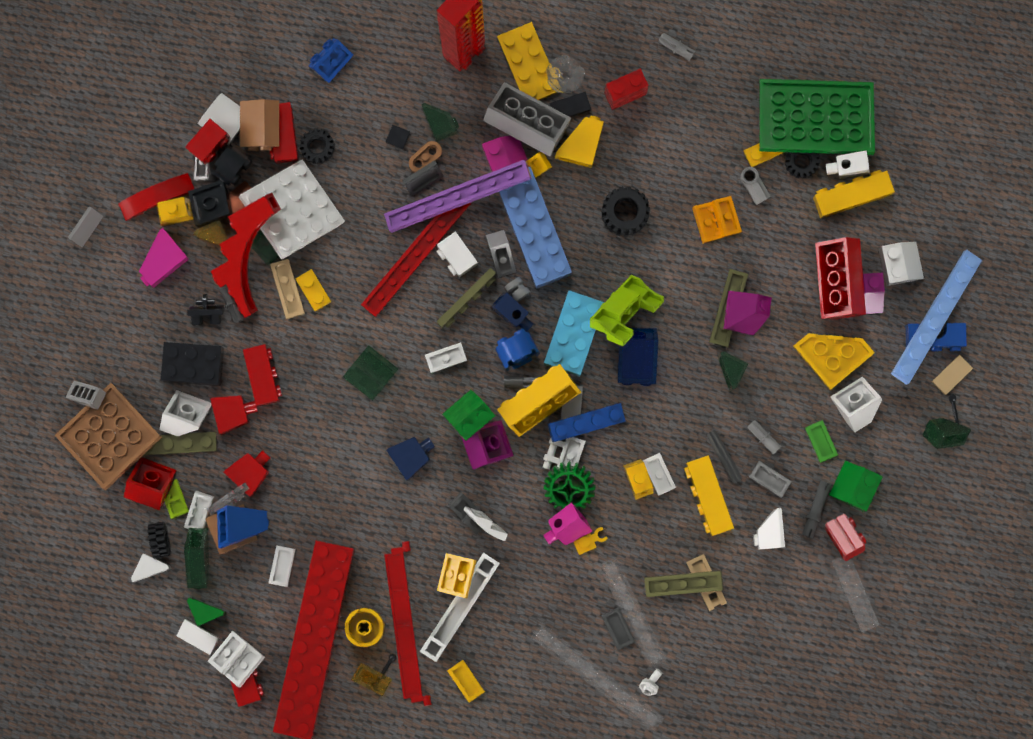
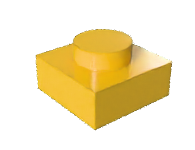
M538 152L526 161L528 166L531 167L535 178L552 168L547 157L542 152Z

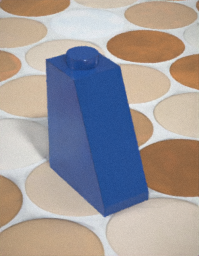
M229 505L217 511L218 548H225L268 530L269 520L267 518V511Z

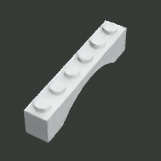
M485 553L482 554L474 568L468 597L456 596L420 650L421 653L435 662L438 661L499 566V562Z

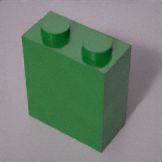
M472 390L468 391L442 414L465 441L495 417L485 402Z

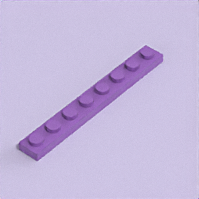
M521 160L387 212L384 215L388 229L393 233L528 181L532 178L527 162Z

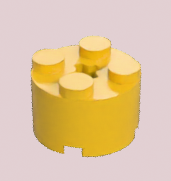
M371 608L357 609L350 613L345 621L346 637L356 646H372L384 634V620L377 611ZM361 623H363V624L368 623V624H369V626H368L369 631H368V632H367V631H364V632L361 631V629H362V627H361V625H360Z

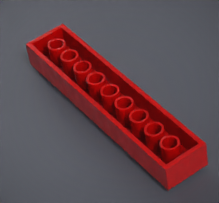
M445 0L436 10L443 57L458 71L466 70L473 62L471 59L475 55L479 56L485 50L482 0Z
M315 540L273 728L274 733L302 739H313L355 551L353 548Z

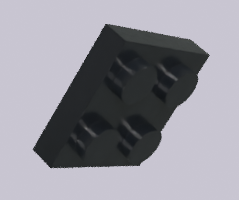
M219 180L188 191L196 227L199 228L232 215L227 186L223 181Z

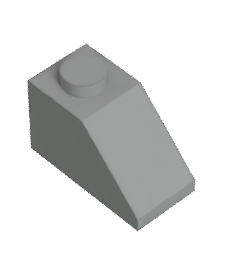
M501 230L486 235L498 278L516 273L505 231Z

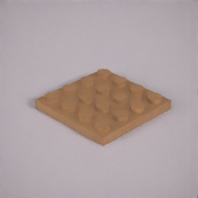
M112 383L103 389L106 395L98 410L85 406L55 435L105 491L162 438Z

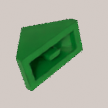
M191 597L187 599L197 626H202L226 614V611Z

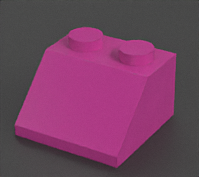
M512 136L499 137L482 144V149L491 172L521 160L527 161L520 140Z

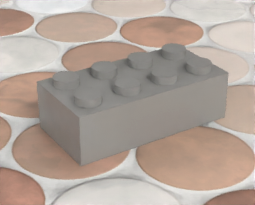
M504 82L488 106L483 121L538 151L551 156L565 134L571 117Z

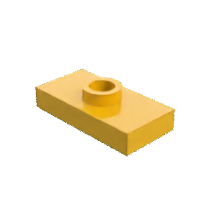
M464 660L447 670L469 703L485 692Z

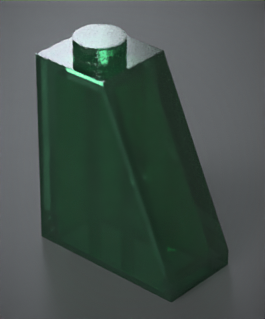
M189 528L184 547L187 588H207L209 579L208 528Z

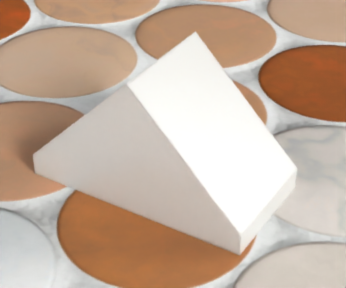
M143 553L131 580L132 582H137L171 569V566Z

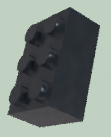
M164 342L160 380L170 383L221 386L224 348L214 345Z

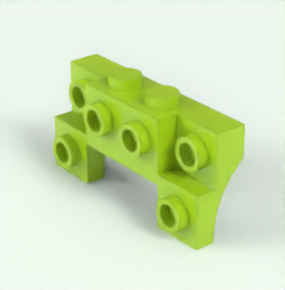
M630 275L590 318V328L607 334L608 341L624 346L634 335L633 329L628 328L625 324L640 308L654 313L663 304L664 296L651 290L641 278Z

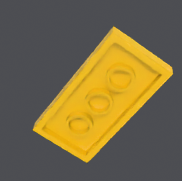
M532 22L497 36L520 91L537 100H542L561 92Z

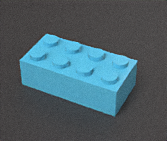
M568 291L544 365L553 367L561 364L567 373L580 377L596 331L590 328V318L598 311L602 303L605 302Z

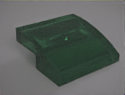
M368 346L348 369L343 378L373 401L396 374L398 368L372 347Z

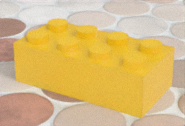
M559 364L558 366L551 367L544 376L533 380L532 384L527 388L519 390L515 397L504 401L497 410L507 425L520 437L579 395L581 391L566 370Z

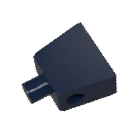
M507 292L502 293L490 307L512 327L519 325L527 332L534 324L526 317L529 312ZM514 310L520 315L517 319L512 316Z
M413 437L388 448L386 451L406 481H408L430 461L426 453L435 446L429 437L421 443H418L416 438Z

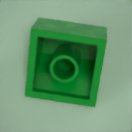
M845 461L829 496L862 512H866L883 476Z

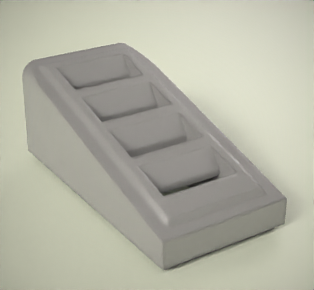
M73 381L65 398L98 410L106 392L101 388ZM79 387L75 396H73L76 388Z

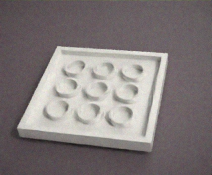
M303 160L296 162L239 196V199L246 207L263 196L273 193L281 210L271 216L260 229L281 260L345 222Z

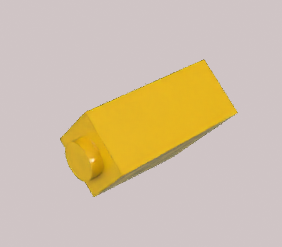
M596 116L585 117L557 150L555 159L592 168L604 121H600L601 118Z

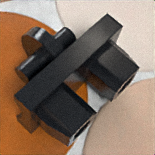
M203 294L202 299L196 300V305L203 306H190L189 310H187L188 316H191L192 325H202L204 315H210V324L216 325L221 323L224 305H215V299H208V295Z

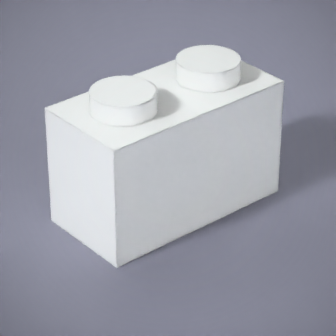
M456 231L437 244L439 250L436 252L442 260L446 259L450 265L447 267L453 276L457 274L460 278L478 265V262Z

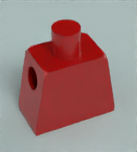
M242 395L210 398L220 435L250 423L248 414L258 412L255 401L245 403Z
M263 450L255 458L247 453L223 473L252 498L269 473L264 465L271 457Z

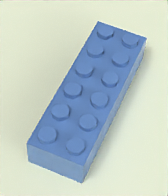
M528 167L532 179L498 193L537 289L571 276L572 271L532 169Z

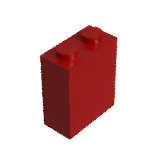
M640 68L607 83L604 94L611 109L614 110L645 96L649 85Z

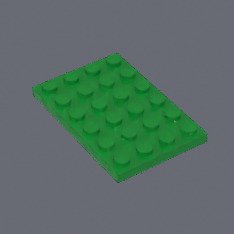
M760 79L759 151L850 154L867 150V155H874V82Z

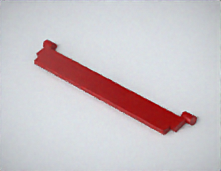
M407 541L402 542V547L392 548L391 554H384L403 699L411 698L412 703L423 701L424 706L432 705L430 695L423 696L404 561L403 552L411 551L410 542Z

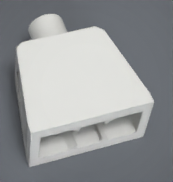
M867 150L836 156L837 162L826 164L827 175L839 173L840 179L870 175ZM851 163L847 169L842 167V164Z

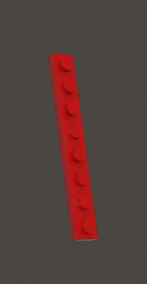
M473 202L435 216L363 301L361 306L374 317H377Z

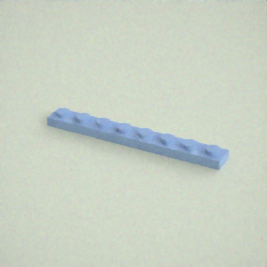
M968 250L962 253L891 372L894 377L906 385L912 380L982 261Z

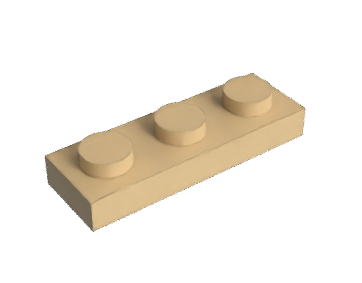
M289 259L270 264L286 319L304 315V308Z

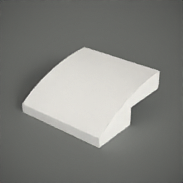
M221 93L197 124L203 127L209 119H212L229 134L230 137L228 138L229 142L227 145L230 146V143L240 131V106Z
M464 507L467 515L483 530L500 540H506L508 534L497 524L492 523L493 521L482 511Z
M232 631L208 662L237 687H241L265 657L237 633Z

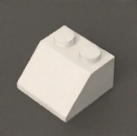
M900 242L879 248L886 286L924 279L916 242Z

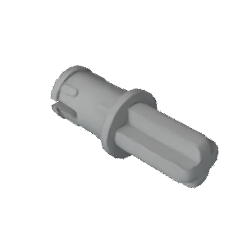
M665 33L658 40L660 44L672 50L673 54L677 53L690 61L695 53V50L681 43V40L677 41Z
M756 420L748 425V429L760 440L759 443H762L772 454L782 447L770 435V432H767Z

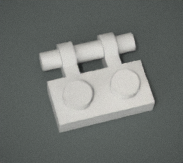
M571 437L567 438L565 442H552L550 438L548 452L543 458L545 460L543 468L550 470L552 463L558 464L557 467L559 468L562 462L565 466H567L568 461L571 462V466H574L576 462L579 463L586 441ZM557 446L563 448L560 459L554 457Z

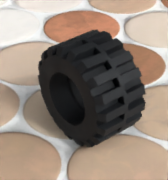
M622 186L617 190L614 189L606 196L603 202L602 220H604V225L609 228L611 233H616L617 236L624 235V237H628V235H636L637 232L643 230L649 218L650 207L648 199L646 200L645 195L641 194L636 188L634 190L630 186H627V188ZM623 201L632 203L637 209L635 219L629 222L619 220L614 214L616 205Z

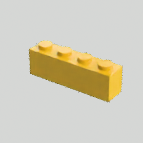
M877 170L870 173L871 176L869 177L859 176L852 179L853 182L851 183L841 182L834 185L835 188L833 189L823 188L816 191L817 194L814 195L813 199L820 219L893 195L895 191L888 171L882 172Z
M709 455L687 462L684 472L687 479L691 478L693 485L690 486L693 497L697 496L699 504H697V509L700 515H704L706 522L703 523L706 534L710 533L711 536L734 529Z

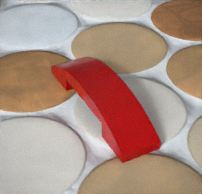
M186 173L146 188L118 204L127 221L156 207L159 202L182 197L188 194V191L195 188L189 174Z

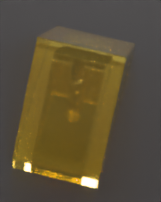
M220 220L194 231L193 234L196 238L216 245L229 239Z
M360 663L351 679L381 696L384 695L392 681L388 676L364 663Z

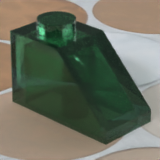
M421 104L436 142L457 134L459 125L455 117L452 118L450 113L429 104Z
M945 418L932 419L926 424L923 436L936 449L962 446L965 444L971 429Z

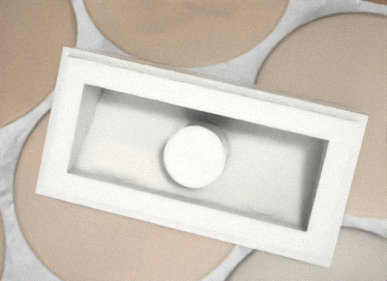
M187 619L183 621L177 637L209 655L220 639Z

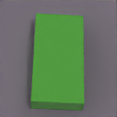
M823 420L805 427L820 463L838 456Z

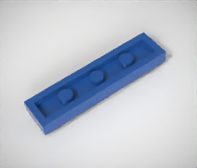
M616 403L547 424L552 442H557L626 422L621 403Z

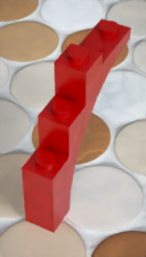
M273 193L263 196L228 216L230 225L236 230L237 234L219 244L222 254L227 257L228 261L211 270L214 282L219 287L224 285L228 287V293L234 298L237 308L244 318L258 311L248 283V259L253 241L260 228L271 216L281 210Z

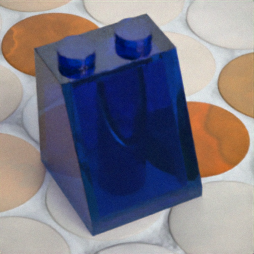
M628 327L633 329L634 335L624 346L618 345L617 381L622 385L640 383L642 386H651L656 384L658 358L657 328Z

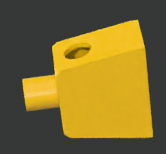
M186 197L157 203L161 227L194 219L190 199Z
M641 459L623 465L635 500L653 494V485L646 466Z

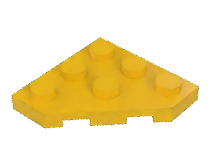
M808 333L793 346L829 390L875 353L863 338L817 335Z

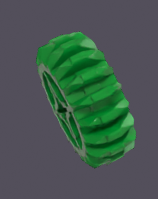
M568 461L567 466L563 462L560 463V468L554 466L553 471H549L547 474L549 477H545L544 480L546 483L543 487L546 490L545 497H550L548 502H555V509L561 506L562 510L570 503H573L578 510H580V507L585 509L586 503L590 504L592 501L590 497L595 496L593 490L596 489V485L592 484L595 479L590 477L591 472H584L585 466H582L581 469L578 468V462L574 466H571L570 461ZM566 475V480L554 483L559 477ZM573 475L578 477L581 481H576ZM568 482H570L572 488L571 493L569 487L567 486ZM585 491L581 497L573 499L574 494ZM558 493L564 494L566 499L561 497Z

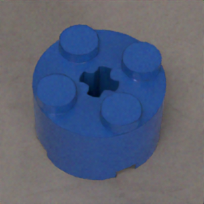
M525 329L516 331L514 336L510 338L504 337L498 340V346L495 349L506 371H509V367H512L513 370L531 362V357L534 354L536 357L540 354L532 336Z

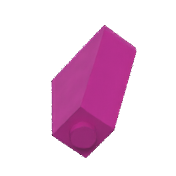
M164 228L159 230L139 270L142 274L140 279L146 286L151 285L153 288L189 260Z

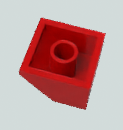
M141 457L126 481L124 498L160 510L177 470Z

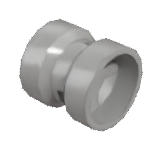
M517 277L504 287L517 302L531 293L528 287L523 285V280L520 277Z

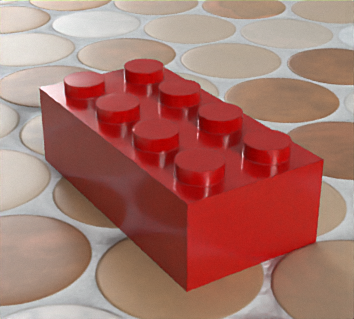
M844 237L815 243L821 319L835 320L866 315L860 239Z

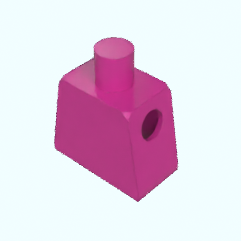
M570 503L549 519L548 523L552 530L545 533L544 538L548 544L559 539L564 545H568L591 533L592 529L585 516L573 503Z

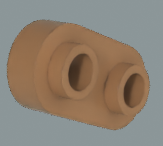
M430 141L420 148L409 160L410 170L415 173L434 160L436 162L442 155L440 144ZM435 149L436 153L434 155L429 154V150ZM417 161H420L422 163V166L420 168H417L415 166V163Z

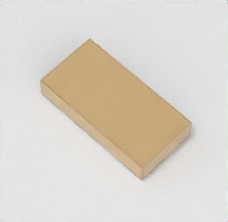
M958 355L932 383L946 395L973 368L961 355Z

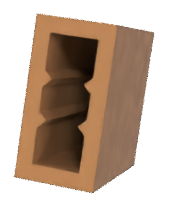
M279 100L240 101V147H246L248 151H259V148L261 151H271V147H279Z

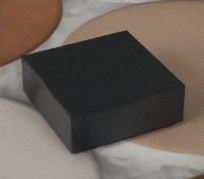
M392 125L386 143L403 150L410 131Z

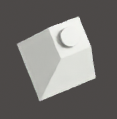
M863 377L830 396L842 417L854 432L872 422L882 401L879 394Z
M176 390L162 414L159 430L175 436L198 430L212 404Z
M782 508L774 509L756 530L757 534H753L754 546H758V550L785 547Z

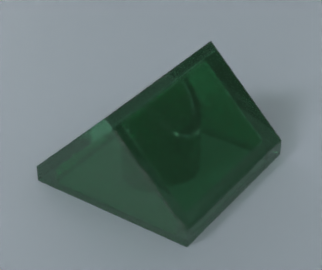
M723 351L717 357L729 392H732L737 388L749 363Z

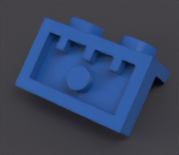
M334 38L324 43L322 46L324 49L311 58L309 65L327 83L337 75L354 55L338 39Z

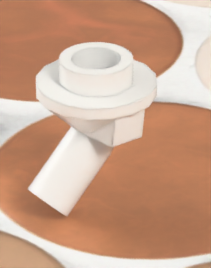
M656 669L649 679L645 678L640 683L639 688L643 694L647 696L657 694L659 686L655 683L663 674L659 669Z

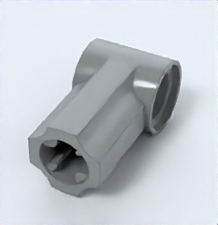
M747 167L741 172L740 181L744 184L756 205L771 197L755 168ZM745 172H751L754 179L752 181L746 180L744 177Z

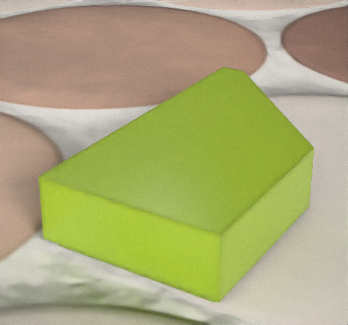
M178 479L173 481L172 487L165 499L171 519L189 512Z

